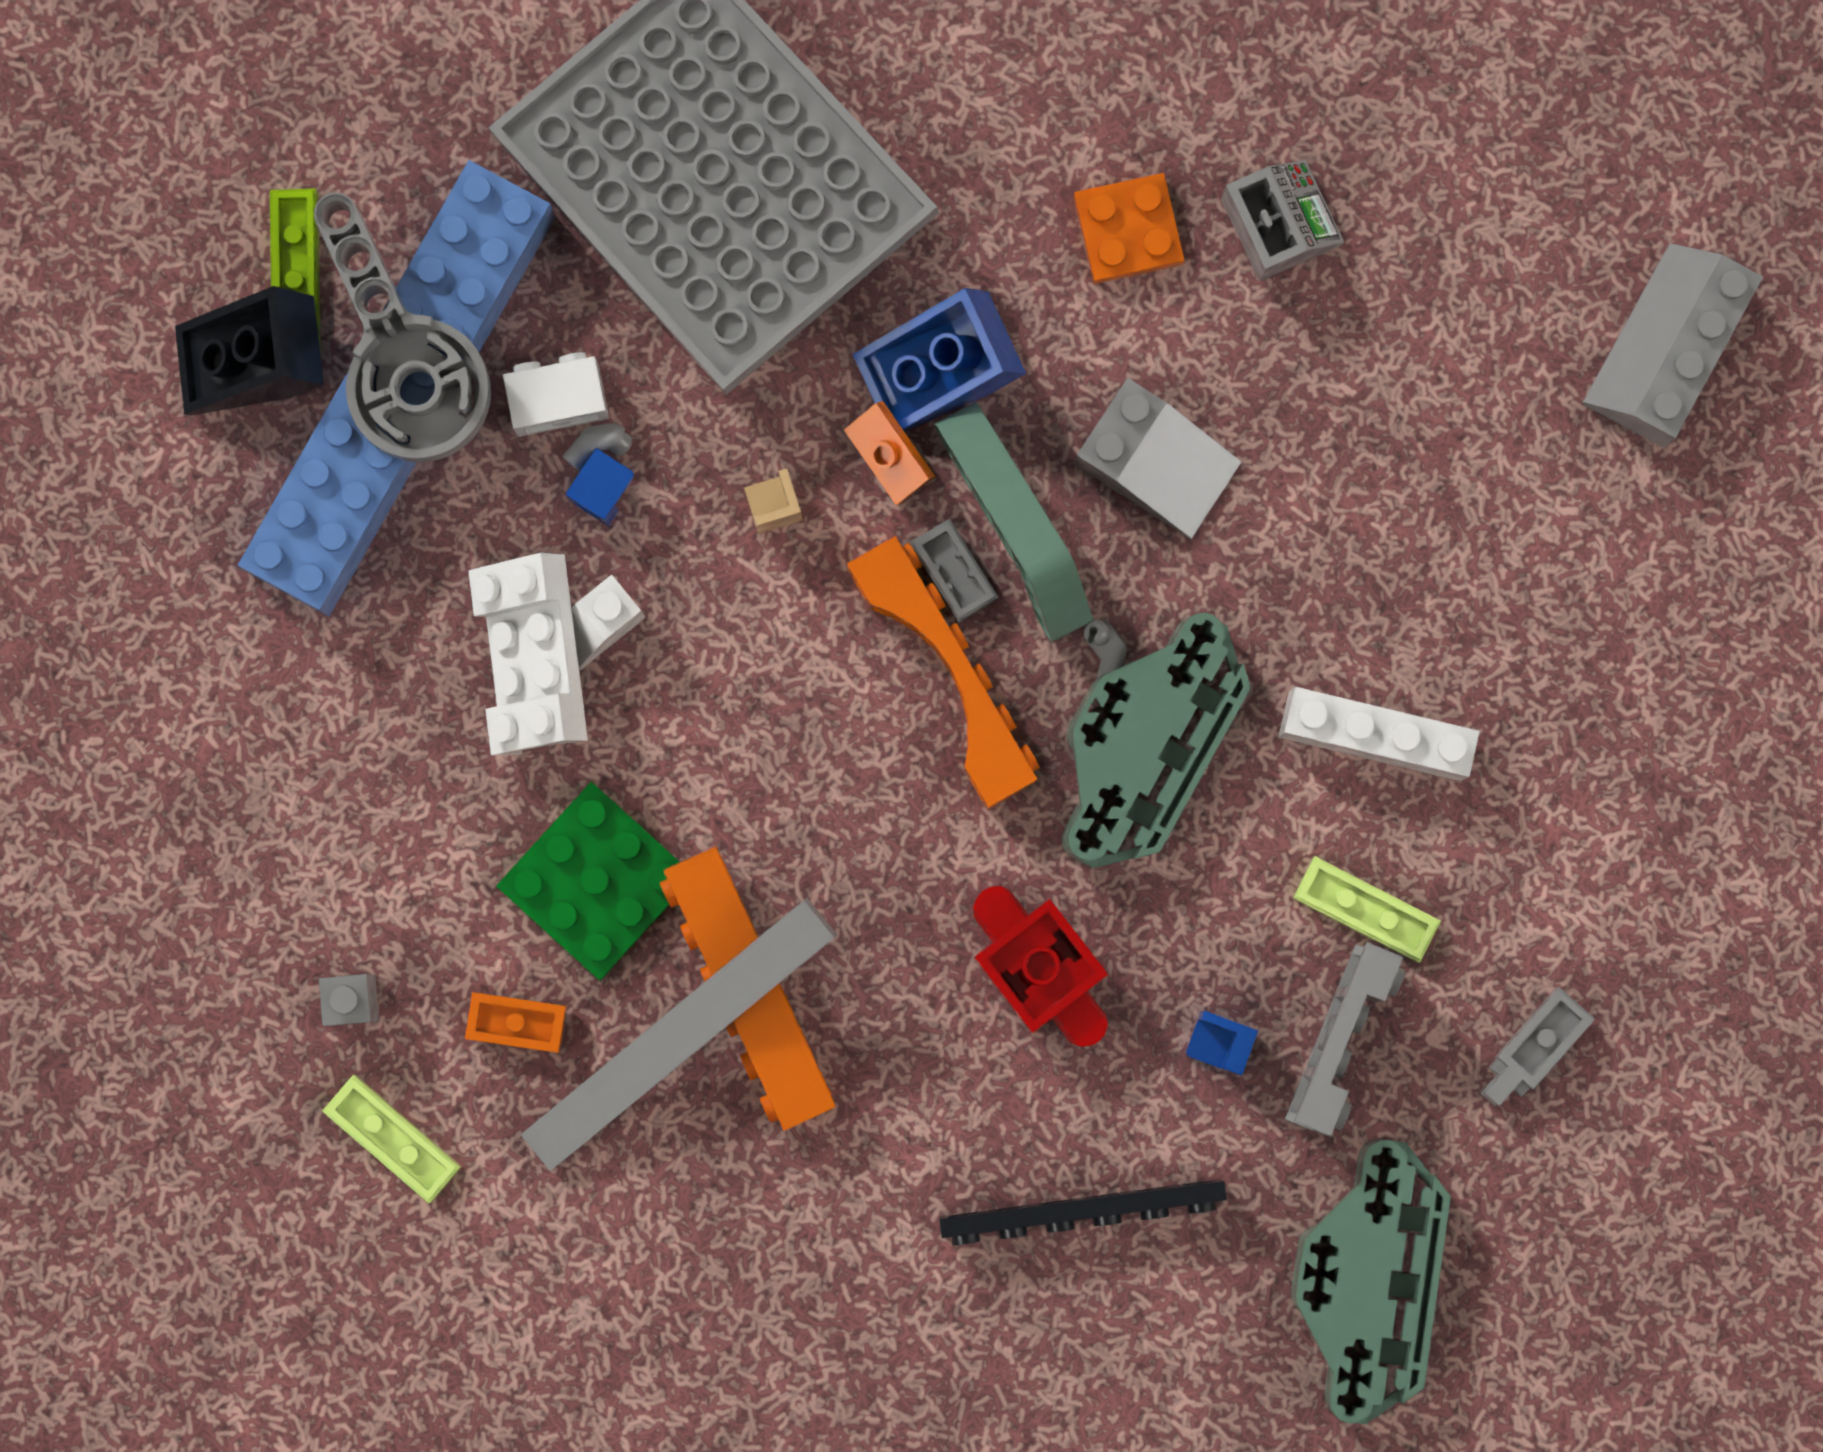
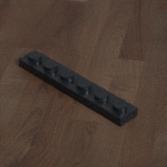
M1216 1179L940 1216L939 1221L942 1238L951 1237L952 1245H964L981 1242L980 1233L999 1231L1000 1239L1027 1236V1227L1046 1224L1047 1233L1075 1229L1074 1221L1093 1218L1094 1226H1106L1122 1223L1121 1214L1140 1212L1141 1220L1169 1217L1168 1208L1187 1206L1188 1214L1217 1210V1201H1225L1227 1197L1224 1181Z

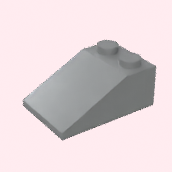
M1127 378L1076 455L1074 465L1191 540L1241 464V461L1167 402Z

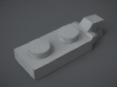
M1556 987L1494 1057L1495 1060L1489 1066V1069L1496 1075L1480 1094L1495 1107L1496 1105L1500 1106L1513 1090L1521 1097L1529 1089H1534L1591 1025L1595 1018L1560 987Z

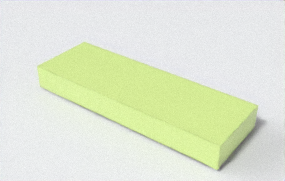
M1316 856L1312 858L1292 898L1417 963L1421 962L1441 922L1439 919Z
M352 1075L322 1110L323 1113L429 1204L432 1203L462 1167L357 1075Z

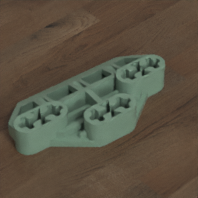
M1197 613L1182 620L1165 648L1096 678L1091 684L1066 732L1067 742L1074 752L1079 803L1066 824L1061 837L1062 846L1071 858L1090 868H1097L1128 859L1156 854L1163 848L1251 689L1244 663H1238L1228 627L1222 624L1214 615ZM1203 625L1205 627L1203 635L1209 640L1208 642L1196 645L1190 654V657H1202L1199 664L1195 659L1186 662L1180 674L1186 679V682L1172 686L1170 683L1173 676L1167 671L1168 669L1180 666L1186 654H1174L1176 648L1178 647L1181 652L1190 649L1195 640V635L1190 632V629ZM1225 659L1229 672L1225 673L1218 686L1223 689L1222 693L1201 681L1204 678L1212 682ZM1118 682L1120 685L1118 693L1123 696L1122 701L1112 702L1104 713L1105 715L1117 716L1113 723L1109 718L1102 719L1095 730L1096 735L1101 737L1100 741L1091 742L1086 745L1084 743L1086 735L1080 731L1081 727L1093 725L1100 714L1098 712L1088 713V709L1091 704L1095 709L1103 708L1109 697V694L1103 690L1104 686L1108 687ZM1196 709H1199L1204 713L1187 742V745L1191 746V749L1188 750L1169 738L1173 736L1180 739ZM1166 765L1172 768V771L1155 799V802L1160 804L1157 808L1138 797V794L1141 793L1148 797ZM1113 787L1115 789L1113 797L1118 801L1117 806L1106 807L1099 818L1102 820L1112 819L1108 828L1104 824H1096L1090 835V838L1096 842L1093 848L1084 847L1080 850L1081 841L1075 837L1077 831L1089 830L1095 820L1093 818L1083 819L1086 810L1090 814L1099 813L1104 803L1103 798L1098 796L1100 790H1110ZM1133 822L1140 825L1133 839L1136 848L1117 852Z
M1373 1139L1367 1142L1361 1148L1358 1155L1354 1187L1316 1226H1312L1302 1233L1297 1245L1291 1299L1294 1306L1300 1311L1328 1364L1324 1393L1328 1410L1340 1421L1346 1423L1368 1424L1397 1402L1403 1404L1423 1390L1425 1386L1451 1196L1436 1176L1430 1174L1405 1142L1387 1139ZM1383 1147H1386L1385 1153L1393 1158L1392 1167L1385 1166L1383 1168L1381 1181L1386 1183L1393 1182L1392 1191L1380 1188L1378 1199L1380 1203L1386 1205L1385 1214H1377L1375 1221H1372V1214L1365 1211V1204L1375 1201L1377 1188L1372 1186L1365 1187L1366 1177L1378 1181L1379 1167L1371 1164V1159L1373 1155H1381ZM1415 1172L1427 1185L1421 1190L1419 1206L1425 1208L1401 1205V1203L1411 1205ZM1398 1229L1421 1232V1235L1415 1234L1410 1266V1273L1413 1274L1402 1273L1407 1233L1397 1232ZM1325 1235V1242L1333 1245V1250L1331 1254H1323L1321 1268L1325 1271L1332 1270L1331 1281L1322 1275L1319 1276L1318 1287L1319 1290L1326 1293L1325 1301H1317L1315 1308H1311V1303L1304 1299L1303 1295L1305 1291H1313L1316 1276L1311 1273L1304 1274L1305 1263L1317 1270L1318 1255L1311 1252L1310 1247L1312 1243H1320L1321 1236ZM1388 1295L1412 1299V1302H1405L1400 1340L1392 1339L1397 1300L1388 1299ZM1355 1339H1358L1359 1344L1366 1348L1365 1356H1357L1354 1371L1360 1375L1366 1374L1365 1382L1363 1384L1353 1377L1352 1392L1360 1397L1358 1403H1351L1349 1410L1345 1411V1407L1337 1399L1339 1395H1347L1350 1380L1344 1375L1338 1376L1339 1366L1346 1372L1351 1373L1352 1358L1344 1354L1345 1347H1353ZM1379 1362L1402 1366V1369H1396L1394 1385L1397 1389L1385 1397L1388 1368L1379 1366Z

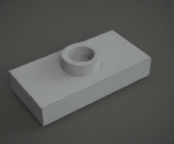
M950 518L910 542L922 566L958 624L998 600L997 594Z

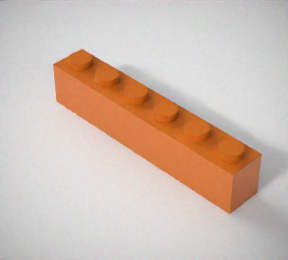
M717 845L665 868L664 873L667 879L659 882L670 907L673 908L679 905L687 922L679 926L691 951L699 948L707 964L700 968L704 981H707L759 938ZM779 983L731 1022L726 1029L731 1038L738 1034L740 1035L747 1050L739 1055L751 1081L758 1077L760 1078L766 1091V1095L759 1098L770 1123L772 1124L779 1120L785 1131L835 1108L836 1104L781 983Z

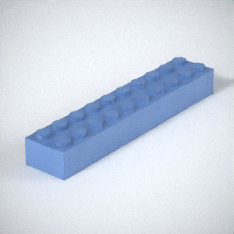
M468 160L396 286L405 309L415 315L431 316L433 320L454 327L464 334L480 352L556 218L551 204ZM389 300L383 310H385L388 306ZM429 344V346L435 348L447 358V355L443 351ZM376 367V373H375V378H374V392H377V390H376V378H377L378 367ZM348 372L237 565L247 573L328 617L331 615L417 463L400 460L385 454L361 433L348 408L346 397ZM423 372L410 374L401 384L400 394L402 400L410 405L426 403L433 396L435 390L434 379L429 374ZM390 418L387 419V422L390 423L393 427H395V426L390 422ZM376 424V426L384 434L391 437L396 443L406 445L410 442V437H408L407 443H400L396 441L391 435H389L378 424Z

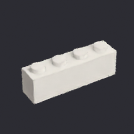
M1294 687L1288 693L1278 737L1462 781L1470 776L1480 731Z

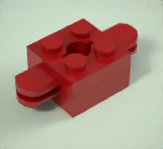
M992 886L983 890L975 900L973 915L993 943L973 958L1030 1033H1034L1052 1019L1071 1044L1086 1047L1098 1043L1106 1034L1108 1021L1105 1012L1088 990L1108 975L1102 965L1051 899L1028 914L1009 889L1002 886Z

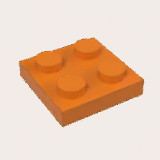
M1164 173L1074 192L1073 198L1093 284L1184 264L1185 260Z

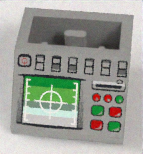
M1306 160L1268 166L1227 184L1224 189L1221 201L1259 282L1344 244V240Z

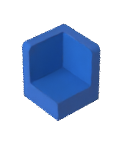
M596 448L565 495L571 503L609 526L618 513L615 505L633 480L634 473Z
M1200 1011L1186 1050V1055L1242 1076L1258 1030L1207 1011Z

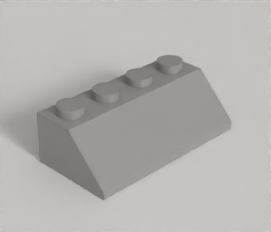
M1670 243L1582 404L1662 448L1667 446L1677 437L1763 276L1722 254Z

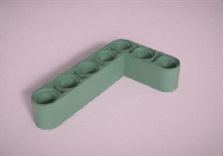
M974 402L934 423L946 451L1020 571L1034 613L1051 643L1092 622L1093 617L1072 556L979 405Z

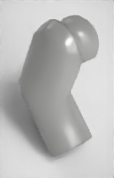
M615 422L589 426L562 455V458L580 472L596 448L601 451L609 449L613 454L621 456L630 449L632 438L628 433H625L624 426Z
M1093 620L1088 623L1084 629V638L1101 660L1096 676L1098 678L1124 665L1127 646L1109 622ZM1118 682L1108 687L1118 688Z

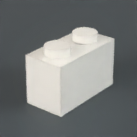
M583 352L571 353L559 357V363L541 367L540 362H525L514 366V372L503 374L512 425L518 437L609 419L600 368L595 356L587 357L586 353Z

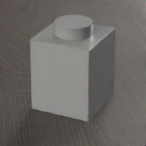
M359 974L319 978L322 1026L379 1022L375 975Z

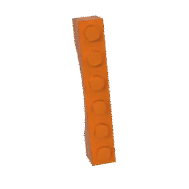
M894 536L847 563L848 572L872 611L893 618L914 631L934 649L950 671L961 695L967 721L968 748L964 771L988 811L1035 784L1038 779L1034 772L1040 769V766L1028 745L1025 744L1019 748L1010 731L1017 727L1004 704L1002 703L995 707L986 692L993 688L980 663L972 667L963 650L969 648V644L956 623L948 626L940 610L945 608L946 605L933 583L925 586L916 570L923 566L909 542L901 546L897 537Z

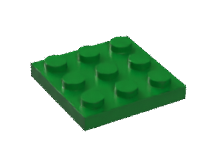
M590 782L500 880L496 887L599 981H602L670 906L659 882L667 879L664 869L680 861L593 782Z

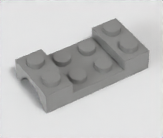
M1366 942L1365 947L1354 946L1285 1120L1327 1136H1331L1334 1129L1342 1130L1352 1106L1351 1103L1345 1101L1349 1091L1331 1083L1333 1078H1342L1352 1054L1351 1051L1345 1049L1349 1038L1354 1032L1359 1034L1366 1022L1370 1007L1363 1005L1364 1001L1367 1000L1372 1003L1385 1002L1389 995L1395 997L1398 993L1406 970L1399 968L1403 959L1402 956L1369 942Z

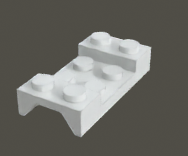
M537 553L468 570L473 613L476 617H486L497 702L496 707L485 709L491 755L522 754V750L554 744L588 741L565 554Z

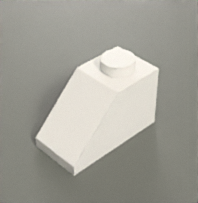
M610 575L571 608L579 671L646 618L613 575Z

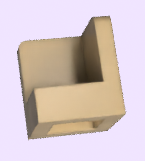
M787 468L778 471L779 477L744 487L758 534L803 520Z

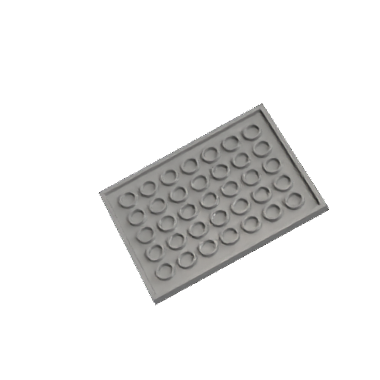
M639 0L488 127L497 141L726 395L939 214L938 207L745 0Z

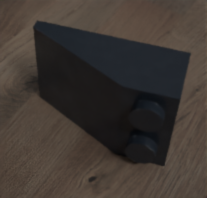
M272 286L175 326L185 415L192 416L291 398L324 385L314 296Z

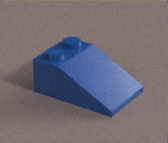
M970 288L960 290L853 354L874 403L883 401L904 432L984 398L1026 374L989 292Z

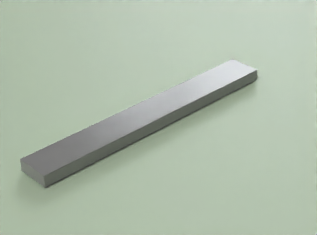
M806 898L520 1135L550 1171L553 1170L834 939L837 933L809 899Z

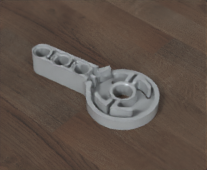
M342 193L326 194L317 202L314 209V218L363 324V336L352 352L354 358L350 364L346 380V397L351 416L361 433L376 448L389 456L409 462H430L448 457L465 447L476 436L487 417L491 401V382L486 364L473 343L459 330L443 322L433 320L431 316L415 315L405 309L368 226L355 203L350 197ZM340 210L350 212V219L345 226L337 229L329 227L330 217L335 212ZM358 252L370 254L369 263L365 268L358 271L348 269L349 259ZM386 294L389 296V304L385 310L379 313L367 311L368 302L374 295ZM429 344L443 351L447 355V358L441 352L429 346ZM376 367H378L377 378H376V390H377V392H374V378H375V373H376ZM416 372H423L432 376L435 382V390L433 396L426 403L410 405L402 400L400 388L407 376ZM472 380H474V407L471 414L467 417H464L461 414L463 413L465 415H468L472 408ZM390 418V422H391L395 427H393L390 423H388V422H387V419ZM376 424H378L385 432L391 435L396 441L400 443H407L408 437H410V442L406 445L396 443L391 437L384 434L376 426Z

